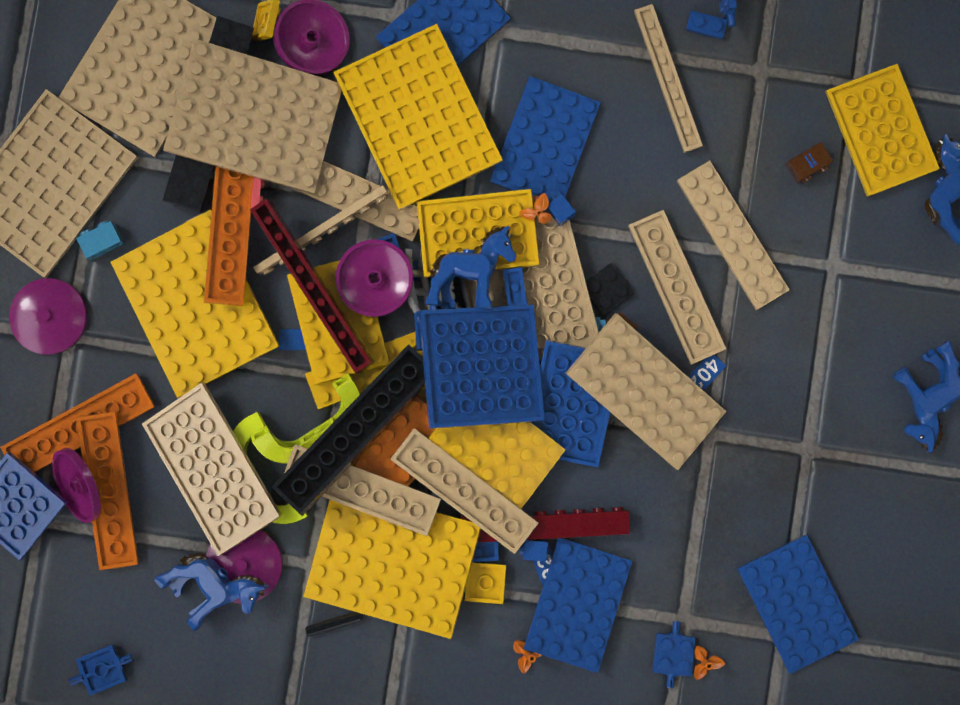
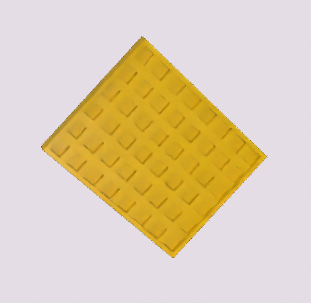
M437 24L333 72L399 210L503 162Z
M211 209L111 261L115 273L177 398L182 397L201 383L208 384L280 347L246 278L243 306L204 303Z
M329 500L303 597L452 639L481 528L471 521L436 512L429 534L425 536Z

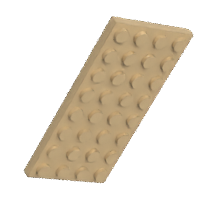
M616 313L565 373L676 470H679L727 412Z
M205 383L199 384L142 423L217 556H221L282 516Z

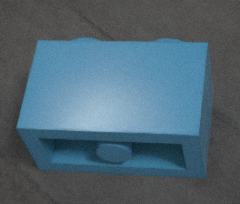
M103 221L97 225V228L93 230L87 229L80 233L81 236L76 238L86 259L91 261L125 244L115 223L112 221Z

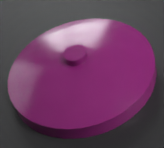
M299 0L287 6L279 15L273 34L275 48L283 62L292 69L315 76L334 70L345 58L350 41L348 27L340 13L329 4L319 0Z
M377 239L366 240L352 246L340 259L336 270V287L341 299L350 309L364 316L381 317L395 312L406 302L413 287V271L407 256L394 244Z
M52 278L35 280L24 286L13 299L9 312L10 327L17 341L26 349L44 355L59 354L73 347L82 337L87 325L86 304L80 293L66 282Z
M63 448L56 451L52 459L53 474L60 495L68 502L66 506L83 523L96 520L100 515L101 503L96 483L89 468L74 450Z
M259 530L221 556H217L212 545L209 546L206 557L212 558L220 567L227 571L229 580L232 581L240 575L250 574V576L254 575V577H258L265 584H268L269 587L263 591V596H259L257 601L267 596L276 587L282 574L283 561L280 549L275 540L263 530ZM240 598L233 601V603L241 604Z

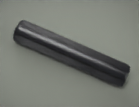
M353 612L309 625L305 628L306 634L310 637L360 622L362 616L361 613Z

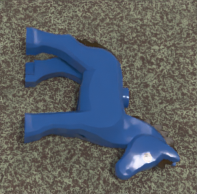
M945 134L936 145L935 156L938 158L937 162L942 166L941 168L945 170L946 176L942 175L934 183L936 187L929 194L925 202V209L928 217L931 216V223L936 225L940 222L941 227L947 231L952 241L958 245L960 243V220L953 216L951 204L960 198V143L955 142L954 138H949Z
M510 226L496 227L488 232L486 238H483L480 253L464 249L463 252H451L440 255L432 265L434 268L430 271V277L433 278L431 279V288L425 305L456 309V303L450 294V285L454 278L458 276L477 281L475 308L494 310L489 297L490 278L496 268L498 256L504 257L508 262L516 260V253L510 241L512 234H509ZM440 291H441V296H442L441 301H440V298H439Z
M950 340L935 348L943 356L945 362L933 349L920 356L923 361L931 363L938 370L939 383L921 390L907 367L899 369L892 376L895 381L901 383L907 389L912 400L914 413L920 423L918 425L907 424L904 427V432L920 442L921 447H925L926 451L930 453L940 444L939 440H942L941 436H943L941 431L943 427L940 424L937 413L949 410L952 407L950 404L960 398V363L955 357Z
M202 553L189 554V557L183 556L180 559L182 565L178 564L171 570L161 573L154 578V581L161 589L167 588L170 585L176 598L184 592L183 589L186 582L191 578H195L200 590L207 599L189 612L191 617L187 619V623L193 631L199 630L204 618L215 608L229 604L239 598L241 610L245 614L252 612L259 596H263V591L269 587L260 578L254 577V575L250 576V574L240 575L232 581L229 580L227 571L220 567L212 558L206 557Z

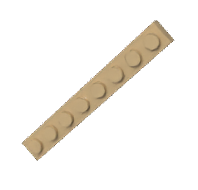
M650 4L636 9L634 13L683 152L686 153L701 148L703 145L654 6Z
M382 185L297 239V242L305 251V246L310 243L314 245L322 240L321 236L328 233L330 235L337 231L338 225L343 222L344 224L351 222L355 219L353 216L357 213L363 214L371 209L370 205L373 203L379 204L387 199L388 190ZM276 252L253 268L257 274L267 275L274 270L273 267L278 263L282 265L284 262Z

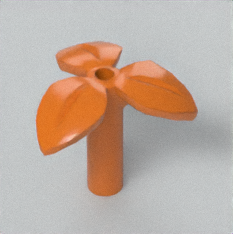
M542 193L540 196H532L534 209L525 208L519 212L527 220H533L538 216V221L543 224L549 223L552 220L550 213L543 212L549 206V200L545 193Z
M516 640L513 644L514 651L518 654H523L518 659V666L522 673H526L530 669L531 664L536 661V658L542 655L523 649L525 642L523 640Z
M702 646L695 647L694 657L701 661L700 664L694 667V677L696 680L704 678L707 670H716L725 665L724 660L715 655L706 659L707 650Z

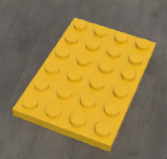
M898 64L825 91L867 197L940 169Z
M531 189L417 201L424 278H430V271L434 268L432 265L440 255L451 252H463L464 249L480 253V247L483 238H486V234L496 227L510 226L509 234H512L510 241L516 253V260L508 262L499 255L495 270L539 266L535 220H527L519 214L525 208L533 209Z
M339 261L314 267L375 361L374 364L360 373L390 364L378 317H368L356 313L344 303L338 293L336 270ZM288 274L287 277L315 385L337 380L347 373L350 376L358 374L349 365L292 274Z
M531 422L435 428L428 437L430 441L520 509H522L565 451L563 447Z

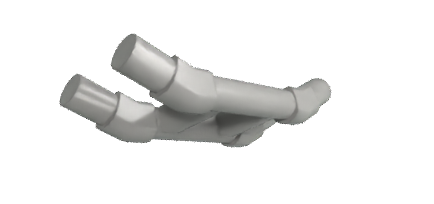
M405 249V255L413 268V249ZM421 250L418 261L419 270L412 271L413 277L421 278L422 288H415L413 279V287L408 297L409 306L414 314L421 310L417 296H424L423 301L425 305L430 291L429 278H424ZM425 305L426 309L430 310V305Z

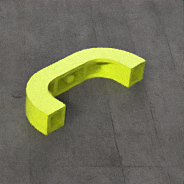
M349 373L332 383L341 398L340 408L333 417L294 441H282L276 438L266 425L250 435L252 443L257 450L272 461L288 464L295 444L308 449L360 395Z
M256 412L243 419L233 431L246 454L248 444L251 441L250 435L266 426L260 412ZM290 504L276 505L282 516L274 520L273 523H293L308 517L309 514L306 512L301 516Z

